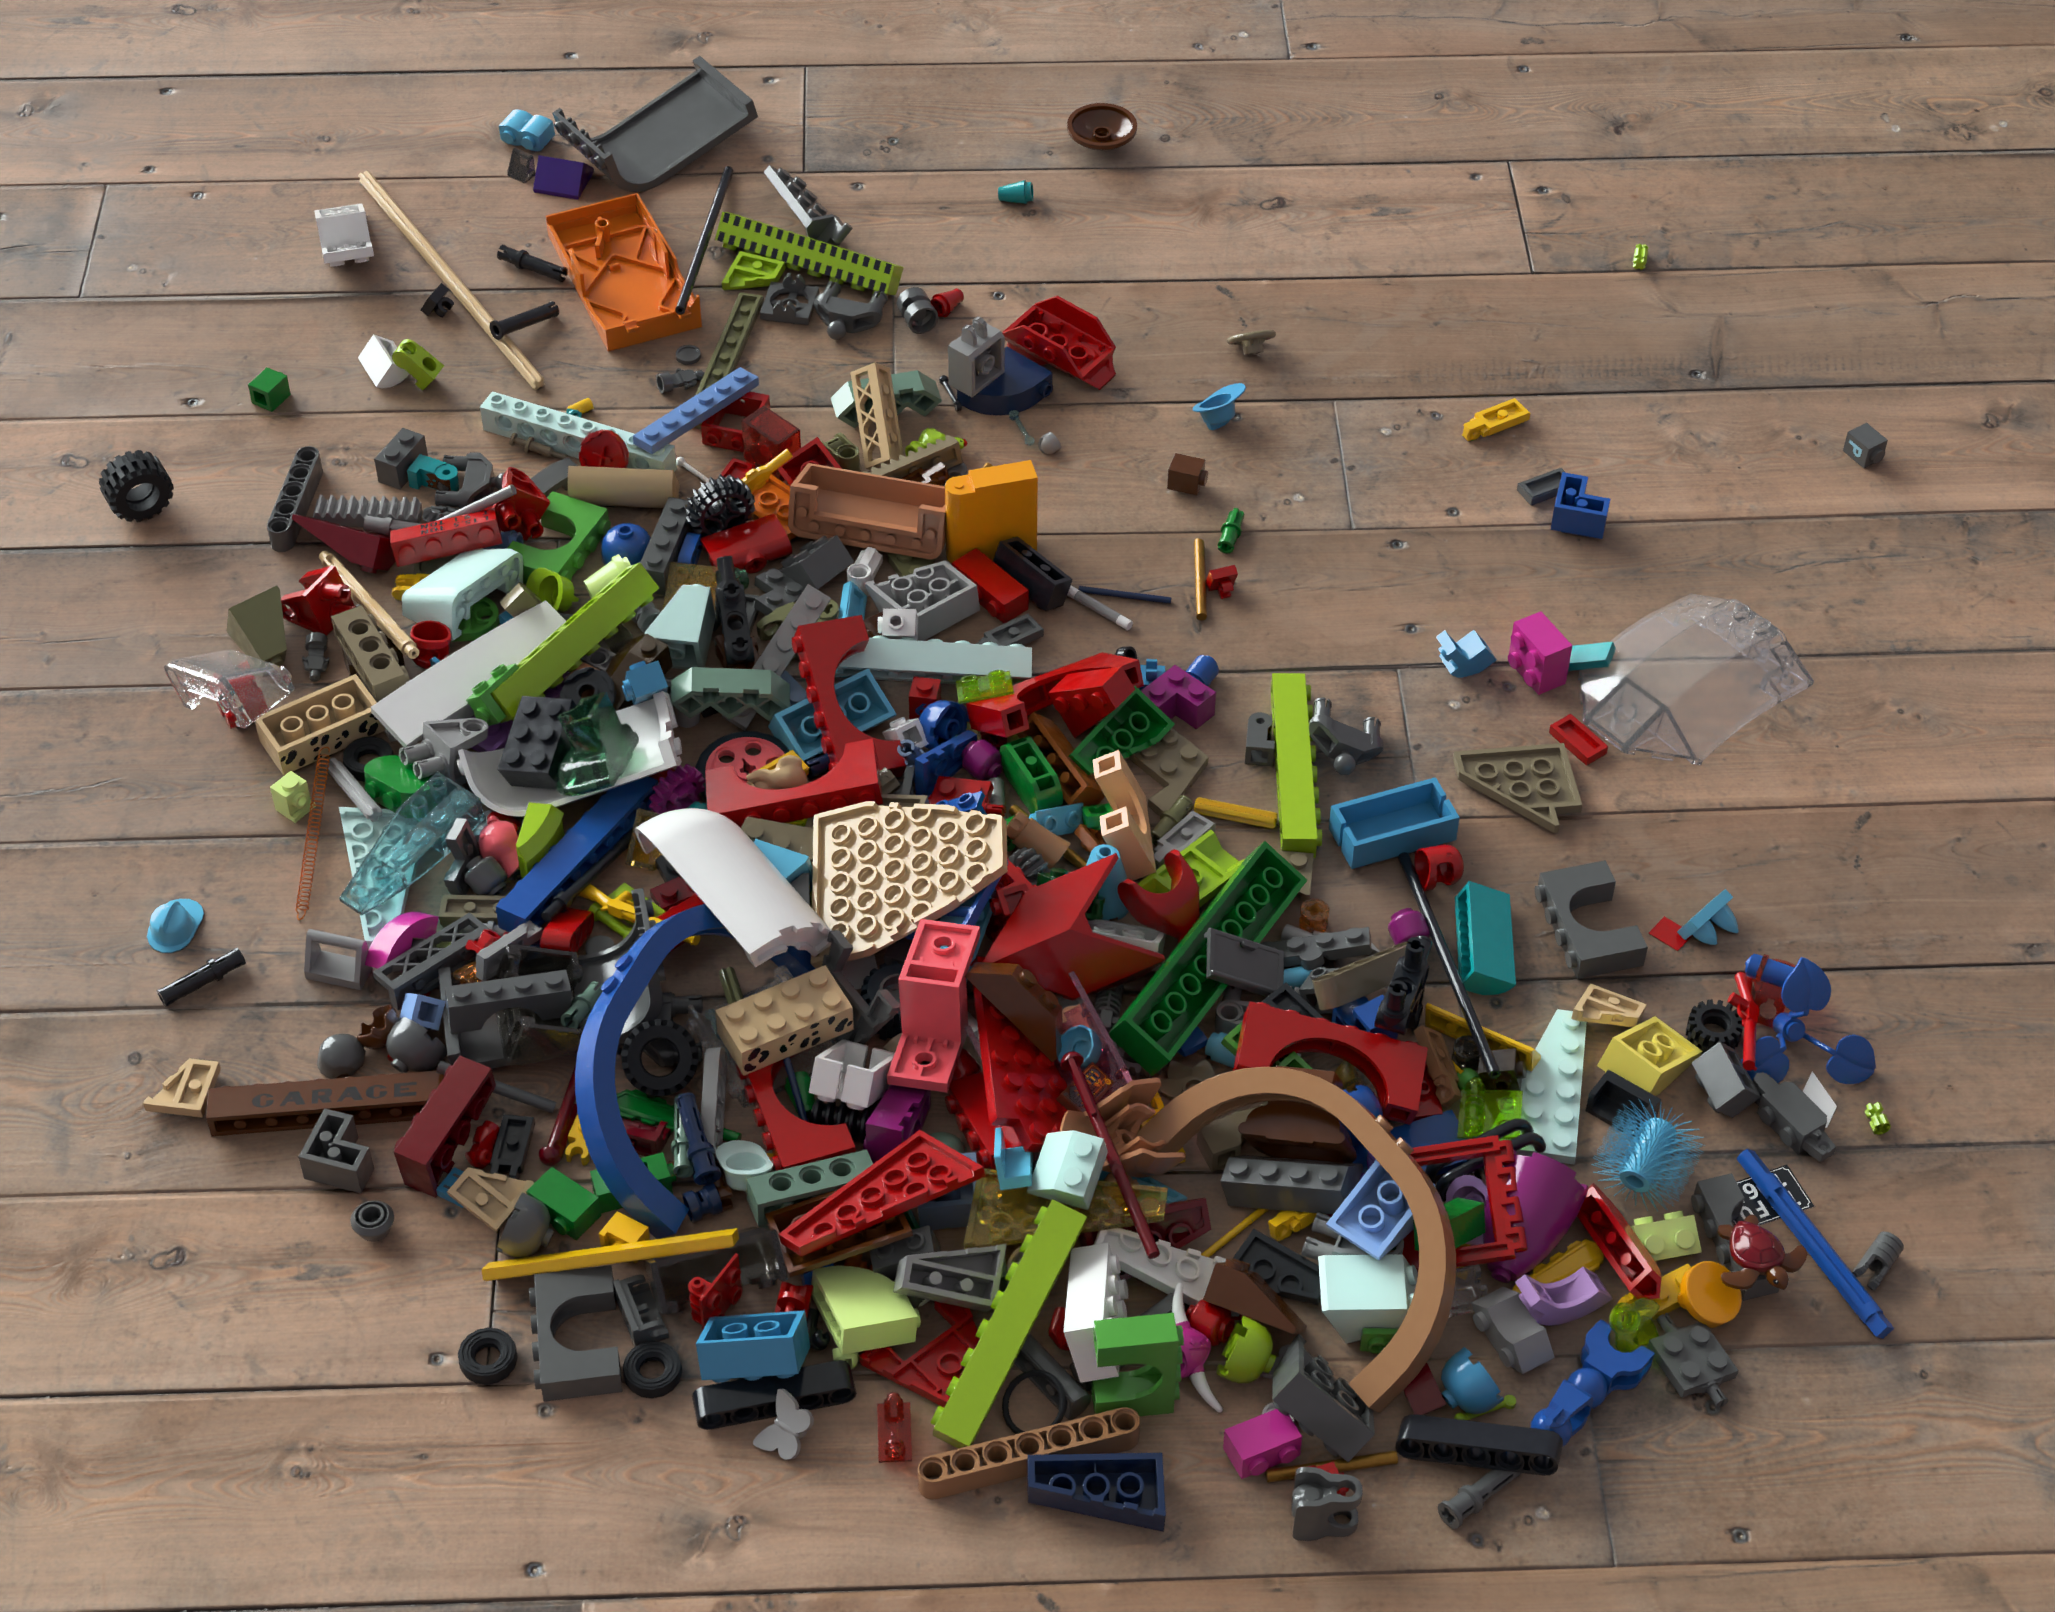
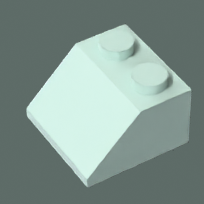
M1074 1130L1047 1133L1032 1175V1186L1028 1187L1027 1193L1088 1210L1108 1153L1104 1138Z

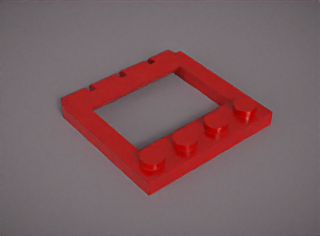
M1498 1135L1412 1148L1414 1151L1410 1155L1420 1166L1483 1157L1494 1242L1456 1248V1268L1516 1259V1253L1528 1250L1525 1228L1511 1226L1514 1223L1524 1222L1519 1197H1507V1193L1517 1191L1515 1167H1503L1515 1162L1511 1140L1500 1141ZM1508 1175L1511 1177L1512 1185H1507ZM1514 1204L1516 1215H1509L1506 1206ZM1413 1229L1403 1238L1404 1248L1402 1254L1410 1265L1416 1267L1418 1272L1419 1251L1415 1250Z

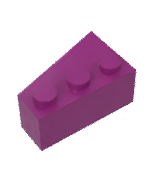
M891 1085L885 1091L883 1098L865 1123L866 1137L863 1150L867 1149L873 1164L918 1130H922L931 1108V1090Z

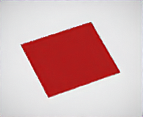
M1665 916L1648 933L1677 951L1693 936L1691 935L1684 940L1677 932L1682 926Z

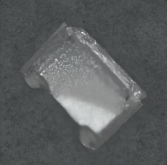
M230 649L173 659L164 666L166 675L184 707L192 710L200 704V698L203 696L218 702L224 713L232 711L237 718L235 721L236 725L244 729L295 690L291 682V674L285 667H279Z

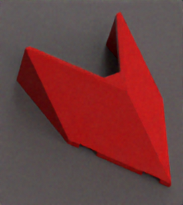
M1117 853L1027 890L1020 898L1019 904L1005 922L990 946L989 952L981 962L1019 964L1023 969L1029 970L1036 977L1037 983L1045 991L1049 990L1062 994L1063 998L1074 1001L1144 977L1166 959L1163 954L1094 933L1089 925L1085 913L1119 859Z

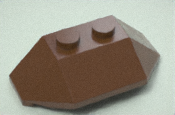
M975 962L965 977L1044 1055L1054 1062L1062 1049L1061 1035L1063 1034L1062 1006L1059 1004L1056 996L1050 991H1045L1037 983L1036 977L1029 970L1023 969L1019 964Z

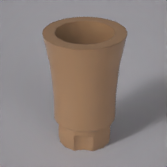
M1020 811L1007 824V836L1013 840L1012 843L1020 849L1024 847L1035 849L1036 853L1042 854L1043 860L1048 862L1047 866L1050 870L1070 845L1069 841L1049 831L1032 817L1029 819L1028 816Z

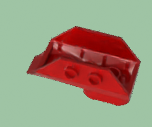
M1058 295L1035 303L1002 332L1009 348L1039 365L1048 363L1099 390L1116 375L1113 366V353L1116 346L1098 317Z

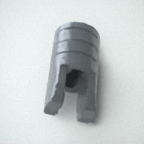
M1880 1232L1852 1273L1859 1277L1868 1268L1873 1270L1875 1273L1869 1279L1867 1286L1875 1291L1904 1250L1902 1241L1892 1233Z

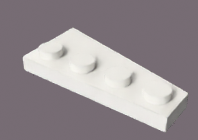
M1103 1224L1093 1244L1109 1242L1112 1255H1118L1122 1271L1168 1295L1170 1293L1174 1294L1178 1282L1183 1283V1301L1189 1306H1195L1204 1298L1215 1263L1226 1261V1258L1215 1256L1214 1259L1202 1256L1201 1251L1188 1248L1187 1251L1171 1247L1170 1242L1160 1239L1156 1242L1160 1255L1154 1259H1149L1138 1233L1108 1224Z

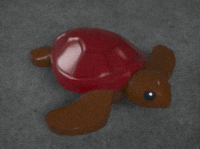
M1753 1214L1747 1216L1744 1221H1739L1734 1227L1731 1225L1718 1226V1235L1730 1241L1732 1258L1739 1266L1744 1268L1740 1271L1724 1272L1721 1274L1722 1283L1728 1287L1747 1290L1752 1288L1759 1275L1766 1276L1767 1281L1772 1286L1785 1290L1789 1281L1787 1272L1793 1273L1798 1271L1806 1261L1807 1251L1802 1245L1797 1246L1792 1252L1785 1254L1784 1247L1779 1239L1770 1231L1759 1226L1758 1218Z

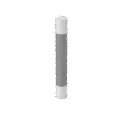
M1070 586L1067 596L1125 630L1131 629L1133 621L1075 587Z

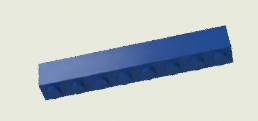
M647 776L609 789L605 794L601 795L598 802L589 811H586L572 828L567 830L565 836L556 845H553L539 862L534 864L531 871L516 883L507 896L499 900L496 906L498 927L511 932L529 920L540 927L545 922L541 917V913L551 905L552 899L559 892H565L652 810L649 808V805L652 803L649 797L655 794L653 787L657 786L658 780Z

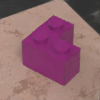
M1177 665L1172 666L1141 690L1167 717L1172 719L1177 716L1195 729H1198L1215 715L1216 692Z

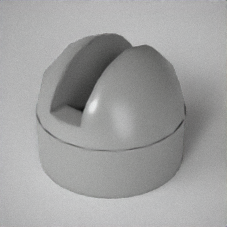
M1052 432L1046 433L1039 439V449L1043 453L1052 454L1061 449L1059 440Z

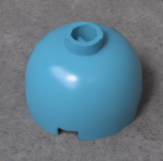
M1463 1347L1445 1363L1442 1369L1441 1381L1445 1390L1441 1394L1452 1409L1458 1406L1465 1413L1474 1415L1485 1413L1501 1403L1504 1398L1498 1395L1501 1391L1480 1362L1472 1364L1468 1358L1472 1353Z

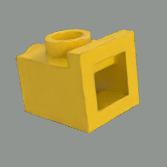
M617 1211L599 1232L600 1245L604 1247L650 1240L649 1228Z

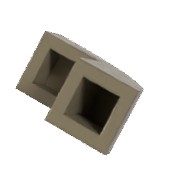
M519 582L500 601V604L511 616L516 617L543 601L527 586Z

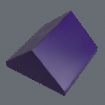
M539 155L533 191L534 193L579 200L594 173V168L583 162Z

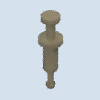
M513 433L510 437L509 444L514 446L516 443L524 446L526 453L533 451L547 457L555 456L561 459L568 457L566 454L554 452L552 447L535 442L534 437L530 436L527 440L518 438L517 433Z

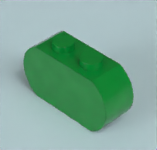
M1026 736L1000 747L1001 765L1003 766L1004 774L1030 814L1038 810L1060 807L1063 804V792L1059 778L1032 737Z
M398 755L381 756L369 761L365 765V791L375 802L405 818L426 816L438 808L439 796L436 775L418 779L413 771V763L404 765Z

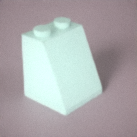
M683 584L645 631V634H649L668 645L673 664L672 668L686 670L691 667L705 668L716 618L710 587L700 584Z
M1388 1254L1381 1260H1377L1371 1255H1323L1318 1257L1322 1312L1346 1344L1359 1341L1363 1328L1399 1329L1412 1302L1418 1278L1416 1267L1410 1265L1403 1254Z

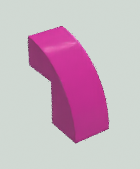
M407 912L395 917L379 931L373 940L365 965L378 969L411 949L413 937L429 938L436 933L439 916L422 912Z

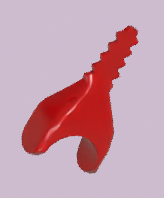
M1173 849L1164 857V863L1171 878V891L1152 893L1130 879L1119 883L1117 891L1122 903L1139 923L1177 938L1178 943H1180L1199 918V885L1192 868L1178 850Z

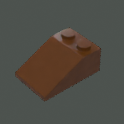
M1234 1258L1232 1260L1226 1259V1262L1215 1263L1203 1298L1204 1301L1292 1334L1305 1332L1307 1325L1258 1273L1249 1270L1251 1266L1249 1263Z

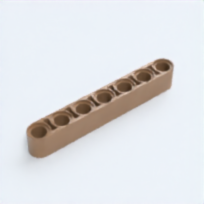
M1118 1408L928 1456L918 1465L919 1492L925 1498L931 1500L940 1499L1026 1477L1028 1455L1024 1454L1025 1452H1034L1035 1454L1033 1455L1110 1454L1128 1451L1138 1444L1140 1416L1131 1408ZM1126 1427V1428H1129L1130 1430H1125V1431H1124V1430H1121L1120 1428ZM1094 1435V1436H1098V1438L1092 1439V1438H1089L1088 1436ZM1062 1443V1444H1066L1067 1446L1060 1447V1446H1056V1445ZM993 1460H1002L1003 1462H1001V1463H994V1462H992V1461H993ZM969 1468V1469H971V1470H969V1471H961V1470H959V1469ZM930 1476H937V1477H939V1478H937V1479H932V1480H931V1479H928V1477H930Z

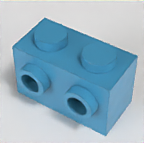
M641 661L629 666L630 670L626 671L625 680L622 681V689L627 702L632 700L633 705L653 699L652 694L661 691L667 693L668 685L659 661L649 664Z

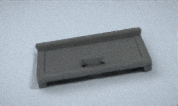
M1210 927L1205 932L1204 938L1207 939L1206 978L1266 997L1284 984V951Z

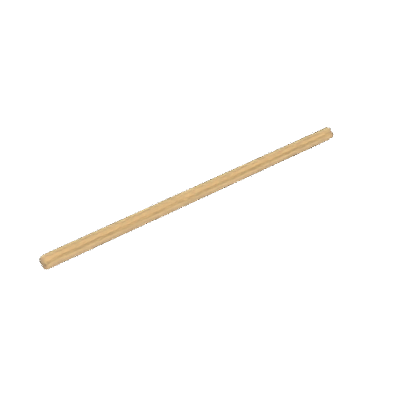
M369 171L360 173V183L530 386L535 390H538L540 387L543 388L545 385L543 382L544 378L510 337L504 335L502 339L497 340L492 336L490 322L494 320L493 317Z

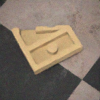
M189 1058L179 1067L176 1074L170 1076L162 1083L163 1089L153 1099L148 1096L144 1100L145 1111L203 1118L207 1108L208 1088H214L221 1070L219 1062Z

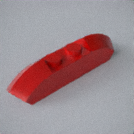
M1593 1183L1588 1187V1193L1577 1217L1625 1286L1638 1300L1660 1298L1662 1276L1658 1265L1620 1211Z

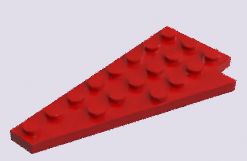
M977 956L970 966L972 967L975 962L983 961L985 957ZM973 985L989 1122L995 1126L1013 1127L1025 1152L1040 1153L1047 1133L1060 1132L1063 1117L1068 1110L1056 1099L1067 1088V1083L1061 1077L1055 1062H1052Z

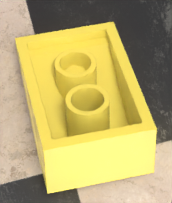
M1654 1016L1613 1037L1597 1066L1605 1071V1073L1609 1069L1657 1096L1684 1072L1694 1060L1700 1057L1703 1051Z

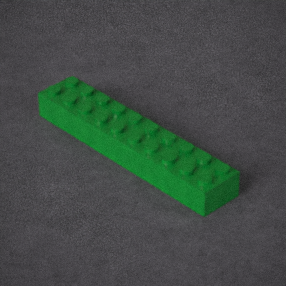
M1264 841L1246 857L1107 1035L1151 1076L1157 1073L1171 1061L1228 986L1227 984L1206 978L1207 939L1204 938V934L1210 927L1260 943L1307 882V879Z

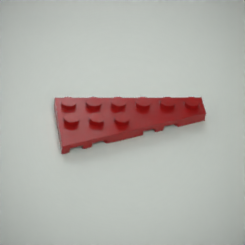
M918 1130L780 1232V1242L799 1256H805L986 1177L984 1167L922 1130Z

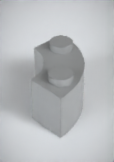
M1501 1287L1471 1302L1475 1312L1473 1314V1321L1478 1330L1484 1331L1495 1350L1499 1353L1502 1363L1507 1368L1512 1367L1524 1374L1555 1358L1546 1328L1538 1324L1530 1315L1519 1298L1520 1293Z

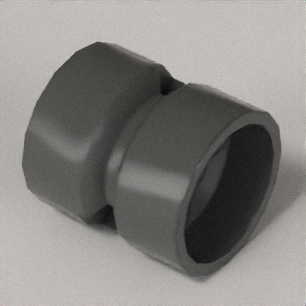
M911 287L900 294L896 303L897 308L909 329L917 334H923L933 329L938 322L939 316L926 292L921 288Z

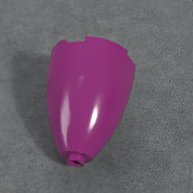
M1514 1150L1515 1162L1503 1166L1515 1167L1517 1191L1507 1193V1197H1519L1524 1222L1514 1223L1511 1226L1525 1228L1528 1250L1516 1253V1259L1487 1263L1489 1271L1492 1272L1491 1276L1502 1283L1516 1281L1524 1274L1529 1273L1555 1249L1570 1229L1588 1193V1185L1580 1184L1575 1179L1576 1172L1557 1160L1533 1152L1532 1156L1516 1155L1517 1152ZM1508 1175L1507 1185H1512L1510 1175ZM1487 1196L1484 1207V1244L1494 1242L1489 1199ZM1514 1204L1506 1206L1509 1215H1516Z

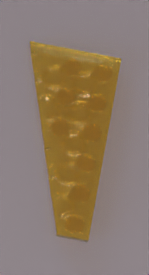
M984 1169L986 1177L977 1180L975 1184L964 1240V1249L1023 1243L1027 1234L1034 1235L1039 1226L1034 1223L1036 1216L1042 1206L1048 1208L1051 1200L1028 1194V1187L1000 1190L997 1170ZM1098 1181L1088 1210L1061 1203L1087 1216L1080 1234L1134 1226L1116 1182ZM1131 1184L1147 1223L1164 1221L1168 1188Z

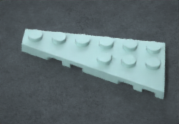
M339 807L364 939L369 949L379 931L389 921L404 914L425 816L405 818L389 809H381L383 812L382 816L378 817V821L372 822L358 808Z
M1557 1009L1535 1049L1541 1055V1060L1532 1072L1526 1070L1527 1075L1526 1078H1522L1521 1091L1511 1092L1491 1129L1515 1118L1525 1119L1532 1125L1534 1133L1542 1136L1546 1143V1150L1539 1154L1550 1157L1560 1163L1574 1165L1577 1150L1587 1022L1571 1019L1573 1011ZM1515 1131L1499 1140H1511L1522 1133L1521 1131ZM1528 1145L1516 1151V1155L1532 1156L1533 1152L1536 1151L1533 1145Z

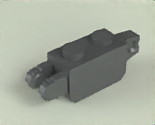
M1756 1073L1752 1082L1761 1096L1755 1103L1758 1105L1757 1114L1762 1122L1769 1125L1780 1136L1782 1142L1790 1146L1797 1154L1806 1151L1819 1162L1831 1157L1835 1152L1836 1146L1824 1131L1827 1115L1795 1083L1784 1081L1778 1084L1767 1073Z

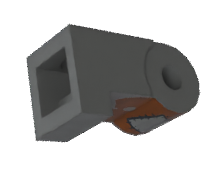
M1257 712L1248 719L1245 764L1273 767L1275 741H1270L1273 721L1270 715Z

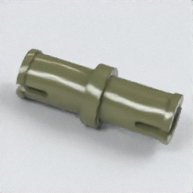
M1180 795L1173 806L1160 815V821L1151 831L1152 843L1157 846L1158 840L1194 808V804H1190L1192 800L1189 797Z

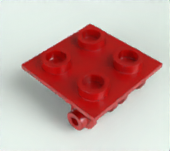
M737 1253L734 1254L712 1283L701 1277H694L688 1284L690 1307L692 1309L691 1316L695 1322L702 1325V1331L710 1317L724 1316L730 1305H735L742 1295L741 1270Z

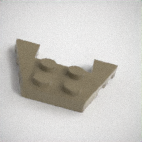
M1171 728L1157 744L1124 760H1131L1164 787L1148 799V807L1160 816L1165 810H1169L1178 797L1183 795L1189 786L1192 787L1208 765L1209 757L1175 729Z

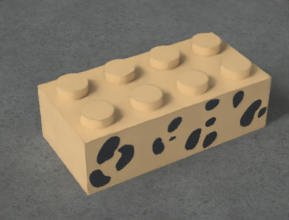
M356 674L254 718L259 741L283 776L290 771L293 772L317 761L319 751L320 755L326 754L329 756L345 749L354 740L374 736L385 731V727L371 713V706L377 702Z
M826 965L715 1010L717 1033L743 1076L854 1030L853 1007Z

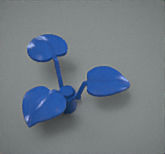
M1800 957L1796 967L1786 978L1781 991L1782 1001L1791 1011L1789 1013H1780L1775 1017L1773 1029L1777 1033L1776 1039L1772 1036H1766L1756 1041L1755 1066L1757 1070L1747 1072L1752 1081L1756 1073L1764 1072L1770 1075L1769 1077H1772L1777 1083L1781 1082L1789 1069V1059L1783 1054L1787 1049L1785 1039L1795 1042L1804 1038L1833 1055L1827 1062L1826 1070L1834 1080L1843 1084L1863 1082L1876 1069L1874 1050L1868 1040L1859 1035H1848L1838 1042L1836 1050L1805 1033V1025L1798 1019V1017L1807 1016L1809 1009L1814 1011L1822 1010L1826 1007L1831 996V985L1826 974L1819 966L1804 957Z

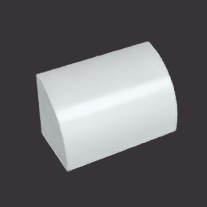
M373 334L358 359L376 387H393L405 380L409 373L405 369L399 368L393 362L392 355L397 349L395 343Z

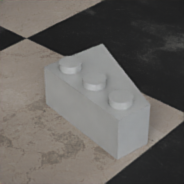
M1006 1244L907 1255L899 1260L893 1292L988 1312L992 1310L990 1306L999 1290Z

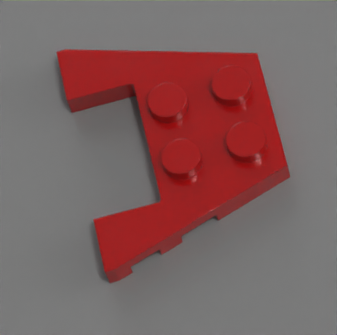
M934 1301L935 1310L952 1327L905 1361L890 1347L867 1350L859 1358L862 1366L945 1407L950 1398L945 1393L954 1376L957 1378L961 1377L965 1367L960 1365L969 1347L972 1349L976 1348L980 1338L975 1336L978 1329L973 1321L970 1309Z

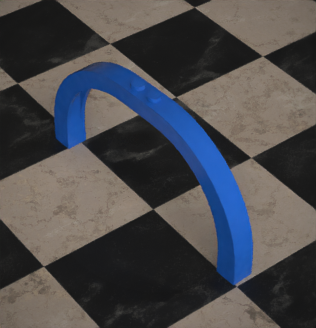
M705 904L689 908L657 923L647 930L632 945L630 950L616 962V971L613 976L603 983L601 987L603 992L587 1018L577 1052L575 1095L581 1130L589 1154L598 1173L616 1200L636 1221L647 1226L649 1233L656 1239L676 1234L689 1209L652 1175L629 1139L617 1101L615 1086L616 1053L622 1030L632 1009L659 965L676 945L687 937L697 935H719L734 939ZM787 946V952L770 958L791 979L815 969L811 964V954L807 950H797L795 946Z

